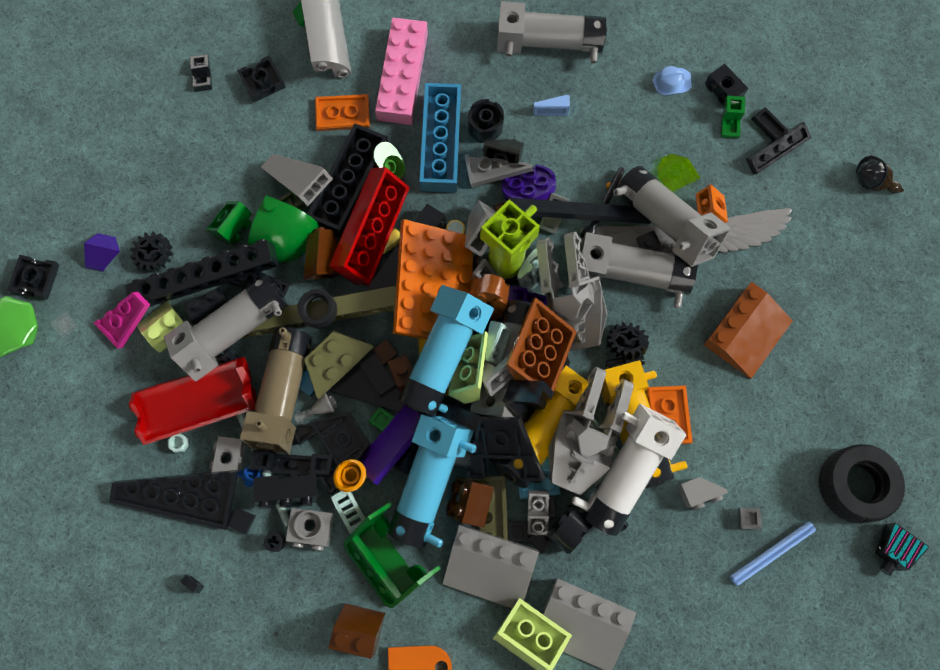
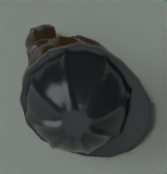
M870 155L864 157L857 165L856 174L862 187L872 191L887 189L891 193L904 192L901 184L893 180V171L882 159Z

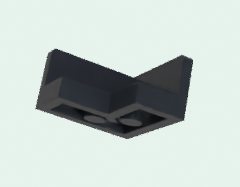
M510 380L502 401L517 417H521L522 421L526 422L531 409L544 410L547 404L544 399H552L554 392L545 381Z

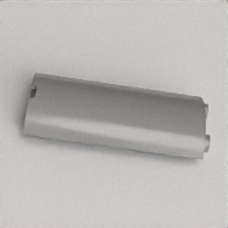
M301 0L310 58L314 71L332 69L334 77L339 78L352 75L339 0Z

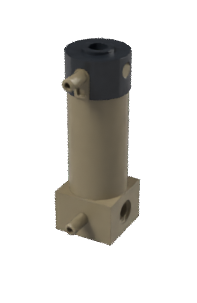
M277 327L274 329L254 412L247 411L240 439L251 449L268 450L290 455L296 430L291 421L305 367L304 357L309 354L312 336L304 331L290 327Z

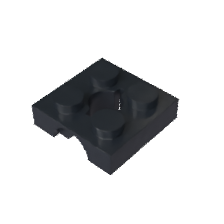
M269 56L260 59L256 67L247 68L245 66L237 70L253 102L286 88ZM259 74L265 76L266 87H264L262 81L257 80Z
M19 255L7 290L15 294L48 300L59 264L56 261H39L29 256ZM37 272L36 278L29 281V277Z

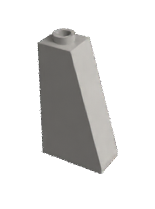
M272 154L261 166L273 180L307 206L333 179L321 166Z
M478 200L468 215L464 246L477 255L482 256L488 245L480 239L481 226L496 212Z

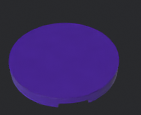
M535 165L531 172L503 179L501 186L503 197L507 201L509 198L546 200L556 189V178L551 169L542 165Z

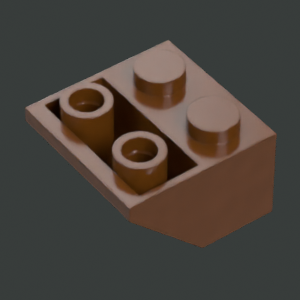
M456 476L451 487V499L446 508L447 516L464 524L485 527L494 487Z

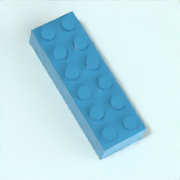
M425 83L420 191L457 193L461 84Z

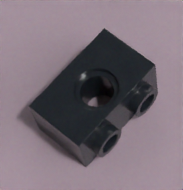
M723 64L709 74L705 82L707 89L718 97L722 105H725L727 95L744 97L748 90V87L726 64Z

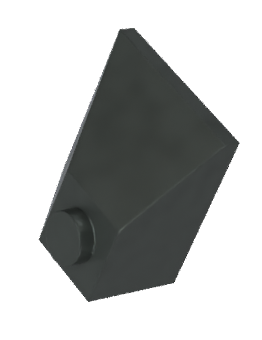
M516 139L485 141L483 156L490 159H505L510 163L519 164L524 143Z

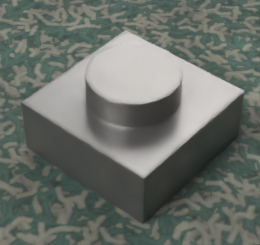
M760 508L738 509L739 529H762Z

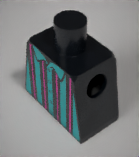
M886 524L875 554L884 559L879 569L889 576L892 575L895 568L899 571H907L926 552L929 546L898 524Z

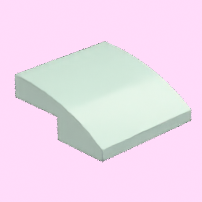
M537 248L526 258L517 275L519 286L527 288L528 292L538 286L537 277L540 273Z

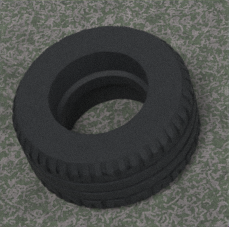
M859 444L836 451L825 460L819 473V488L821 489L820 493L822 498H824V502H826L827 507L834 514L848 522L862 524L884 520L899 509L905 496V479L903 478L904 475L902 470H900V466L890 454L876 446ZM854 465L867 470L874 480L875 494L868 503L858 500L848 487V472Z

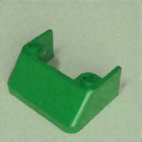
M389 502L366 517L344 541V548L383 603L389 608H394L437 573L440 567H435L427 574L426 570L418 564L412 567L408 566L386 536L390 524L384 517V514L392 506Z

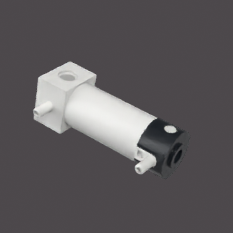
M640 403L633 415L623 412L621 416L623 420L628 422L625 428L630 435L596 492L592 494L588 502L576 496L572 499V504L584 509L582 515L591 525L613 536H617L630 516L631 510L663 457L672 460L686 437V433L674 420Z

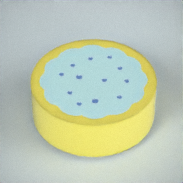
M452 220L447 224L446 230L464 234L465 226L459 220Z

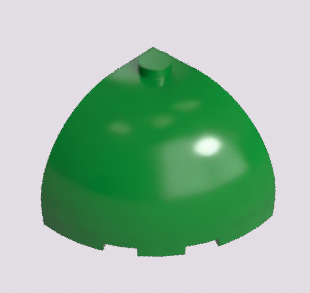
M266 195L252 223L247 245L255 244L260 239H266L274 244L278 263H288L301 258L300 256L306 253L308 235L314 233V229L322 226L298 208ZM257 254L253 256L252 260L256 259Z

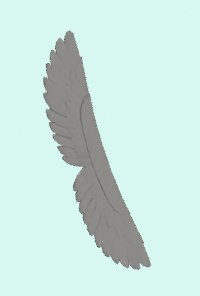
M791 208L765 210L729 217L728 222L725 224L731 230L721 245L719 252L727 253L728 250L732 252L747 250L750 248L749 246H761V243L770 242L772 240L771 237L780 235L779 231L787 227L784 224L791 220V217L787 216L791 213ZM602 226L596 228L598 235L613 237L612 243L637 248L640 247L636 238L654 230L662 245L656 251L676 254L672 251L676 242L657 226Z

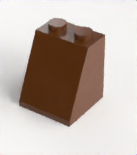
M345 603L333 627L328 649L371 659L376 654L386 613Z

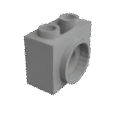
M291 508L286 541L291 542L292 547L303 548V544L311 545V549L323 551V548L329 547L334 514ZM310 520H314L316 523L315 529L312 531L306 529V524Z

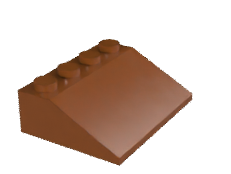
M751 281L703 345L745 376L752 379L793 320L766 291Z
M533 298L505 366L515 380L545 381L554 392L577 331L541 301Z

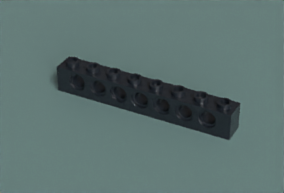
M260 239L255 244L241 245L236 250L220 252V255L214 257H204L199 262H188L180 268H170L167 272L161 274H151L149 278L135 279L132 283L125 285L127 296L132 292H139L150 304L149 307L278 267L279 263L274 244L266 239ZM257 254L256 259L252 260L253 256Z

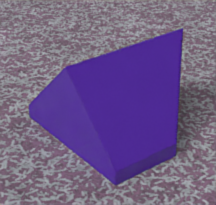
M97 233L84 243L85 267L104 272L105 268L120 252L116 237Z

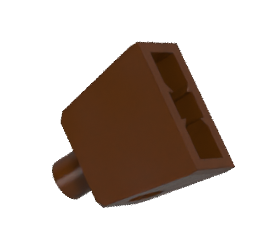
M407 355L388 361L400 394L413 371Z

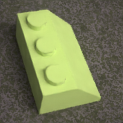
M487 332L471 336L450 381L448 395L464 404L480 400L488 339Z
M519 598L502 622L493 639L536 670H553L572 635Z

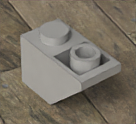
M701 477L677 486L686 509L693 507V510L704 507V502L711 500L712 503L723 499L722 495L728 493L727 489Z

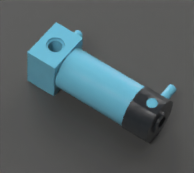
M441 285L430 311L438 315L398 400L407 404V407L422 414L436 417L438 411L446 413L448 407L442 404V401L473 331L483 334L494 308L469 293Z
M421 414L412 440L419 447L388 529V534L392 538L416 547H425L427 542L438 548L442 546L443 541L431 535L434 519L456 457H465L467 451L471 453L476 451V445L470 443L474 430L441 416L434 417Z

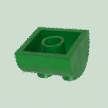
M227 201L206 228V231L225 244L230 245L231 242L235 244L241 237L238 234L239 231L250 226L252 221L249 218L252 216V213L240 201Z

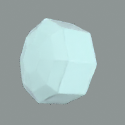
M181 433L168 439V448L175 453L185 452L189 447L188 438Z

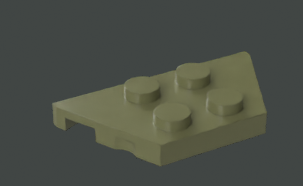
M332 331L304 357L316 397L320 399L374 346L371 343L342 335L336 331Z

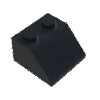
M218 287L184 306L189 318L196 325L227 303L228 298L223 289Z

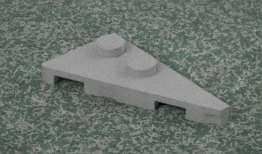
M470 154L464 155L471 187L533 171L532 164H527L526 162H519L517 164L510 163L505 159H490L484 156L476 158L471 157Z

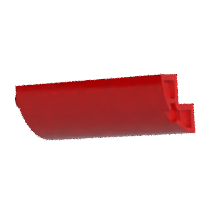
M245 357L218 365L196 382L189 375L133 392L128 404L131 412H134L138 418L134 428L136 438L140 439L143 445L254 410L257 395L255 388L253 389L251 380L253 378Z

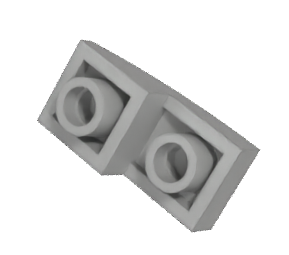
M528 491L527 534L546 535L548 533L549 491Z

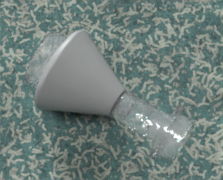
M325 393L311 408L301 413L296 410L293 416L298 425L301 423L303 425V420L315 414H334V409L338 408V405L332 393L329 395Z

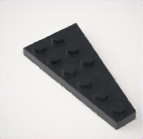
M239 470L115 481L112 483L109 503L226 530L230 521Z

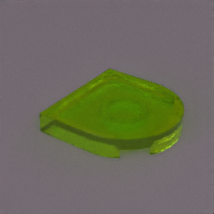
M669 154L663 157L657 167V176L660 182L672 192L701 178L687 157L676 154Z

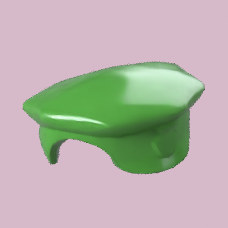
M8 296L0 299V357L34 343L38 323L31 303Z

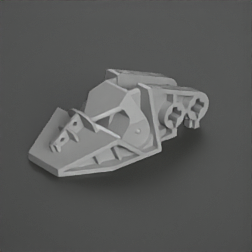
M576 232L564 235L569 288H571L572 294L563 297L558 295L559 289L564 287V284L559 279L558 263L556 264L552 258L554 244L550 238L537 241L542 294L545 293L547 307L577 331L570 348L571 350L599 346L607 318V309L599 276L589 277L585 257L583 258L580 252L581 238H579Z
M595 367L591 374L588 375V386L580 395L575 410L563 411L548 448L551 483L578 495H581L611 469L614 447L624 424L621 416L623 412H627L634 387L633 383L621 379L614 390L616 392L615 400L608 406L605 420L598 428L604 431L605 434L590 428L589 425L594 420V413L606 376V371Z

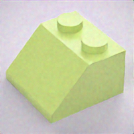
M167 301L140 321L137 327L149 344L161 353L167 348L164 336L181 325L184 320Z

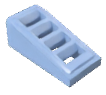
M564 95L535 102L533 115L567 116L570 108V96Z

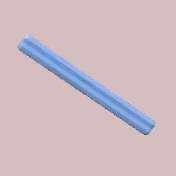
M811 522L805 523L730 576L732 582L735 585H740L814 533L816 528Z

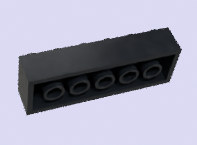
M355 123L328 173L333 179L315 198L307 213L325 229H333L334 235L340 238L370 169L378 168L373 158L374 149L378 144L388 142V136Z

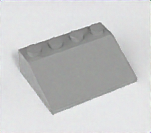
M463 524L459 525L443 584L513 608L519 598L523 601L525 599L539 550Z
M555 579L542 613L572 635L563 652L603 670H613L636 616V612L560 579Z

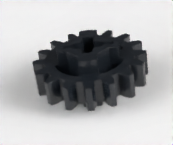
M152 231L149 236L145 232L143 238L138 236V242H132L135 248H130V251L133 253L130 257L134 260L133 263L137 267L139 266L142 271L146 269L151 273L154 268L158 272L160 266L166 268L165 262H171L168 257L173 256L171 251L173 246L169 243L170 241L167 237L164 238L161 233L157 235Z
M622 322L621 327L616 324L614 328L610 329L606 340L608 341L607 347H611V353L616 352L617 358L621 355L623 360L629 357L633 361L634 356L640 359L642 354H646L649 346V336L645 335V330H639V325L633 327V324L630 323L629 326H626Z

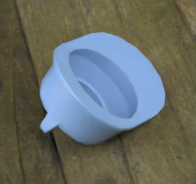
M674 66L663 68L654 75L652 80L657 92L662 95L684 93L692 88L690 72Z

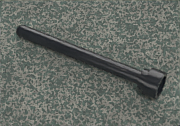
M623 167L618 168L601 204H609L613 196V190L617 188L625 172ZM592 220L590 225L583 229L580 237L583 238L586 232L597 234L596 228L600 221Z

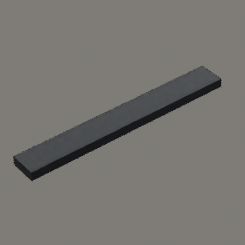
M509 198L524 212L531 205H534L537 211L531 217L651 224L648 218L632 206Z

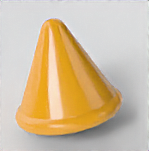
M349 459L343 461L338 465L333 475L335 486L343 492L357 490L366 479V469L358 460Z

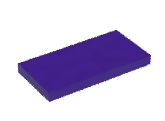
M407 404L403 406L359 460L365 466L366 476L376 485L382 481L413 443L412 440L421 415L407 407Z

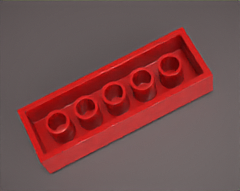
M386 167L370 169L329 265L330 268L355 285H370L410 189L408 185Z

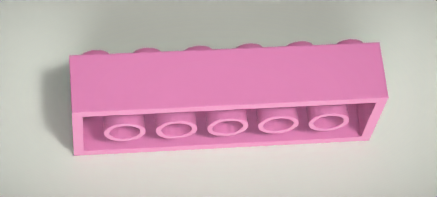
M392 17L375 110L377 121L405 125L413 124L428 35L427 22Z

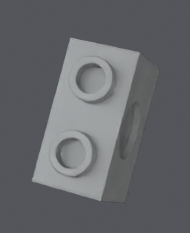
M218 436V440L213 446L215 456L214 461L210 463L209 472L240 471L242 469L246 444L241 439ZM230 454L231 460L224 464V456Z

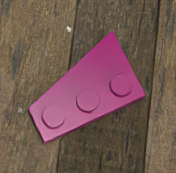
M132 292L119 302L116 308L108 311L102 319L95 321L94 324L117 349L123 348L150 304L139 292Z

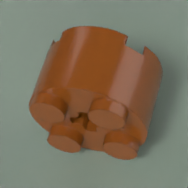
M484 274L483 277L478 278L477 276L472 280L469 294L493 307L494 310L490 318L498 319L507 308L510 287L505 284V280L502 277L494 274Z

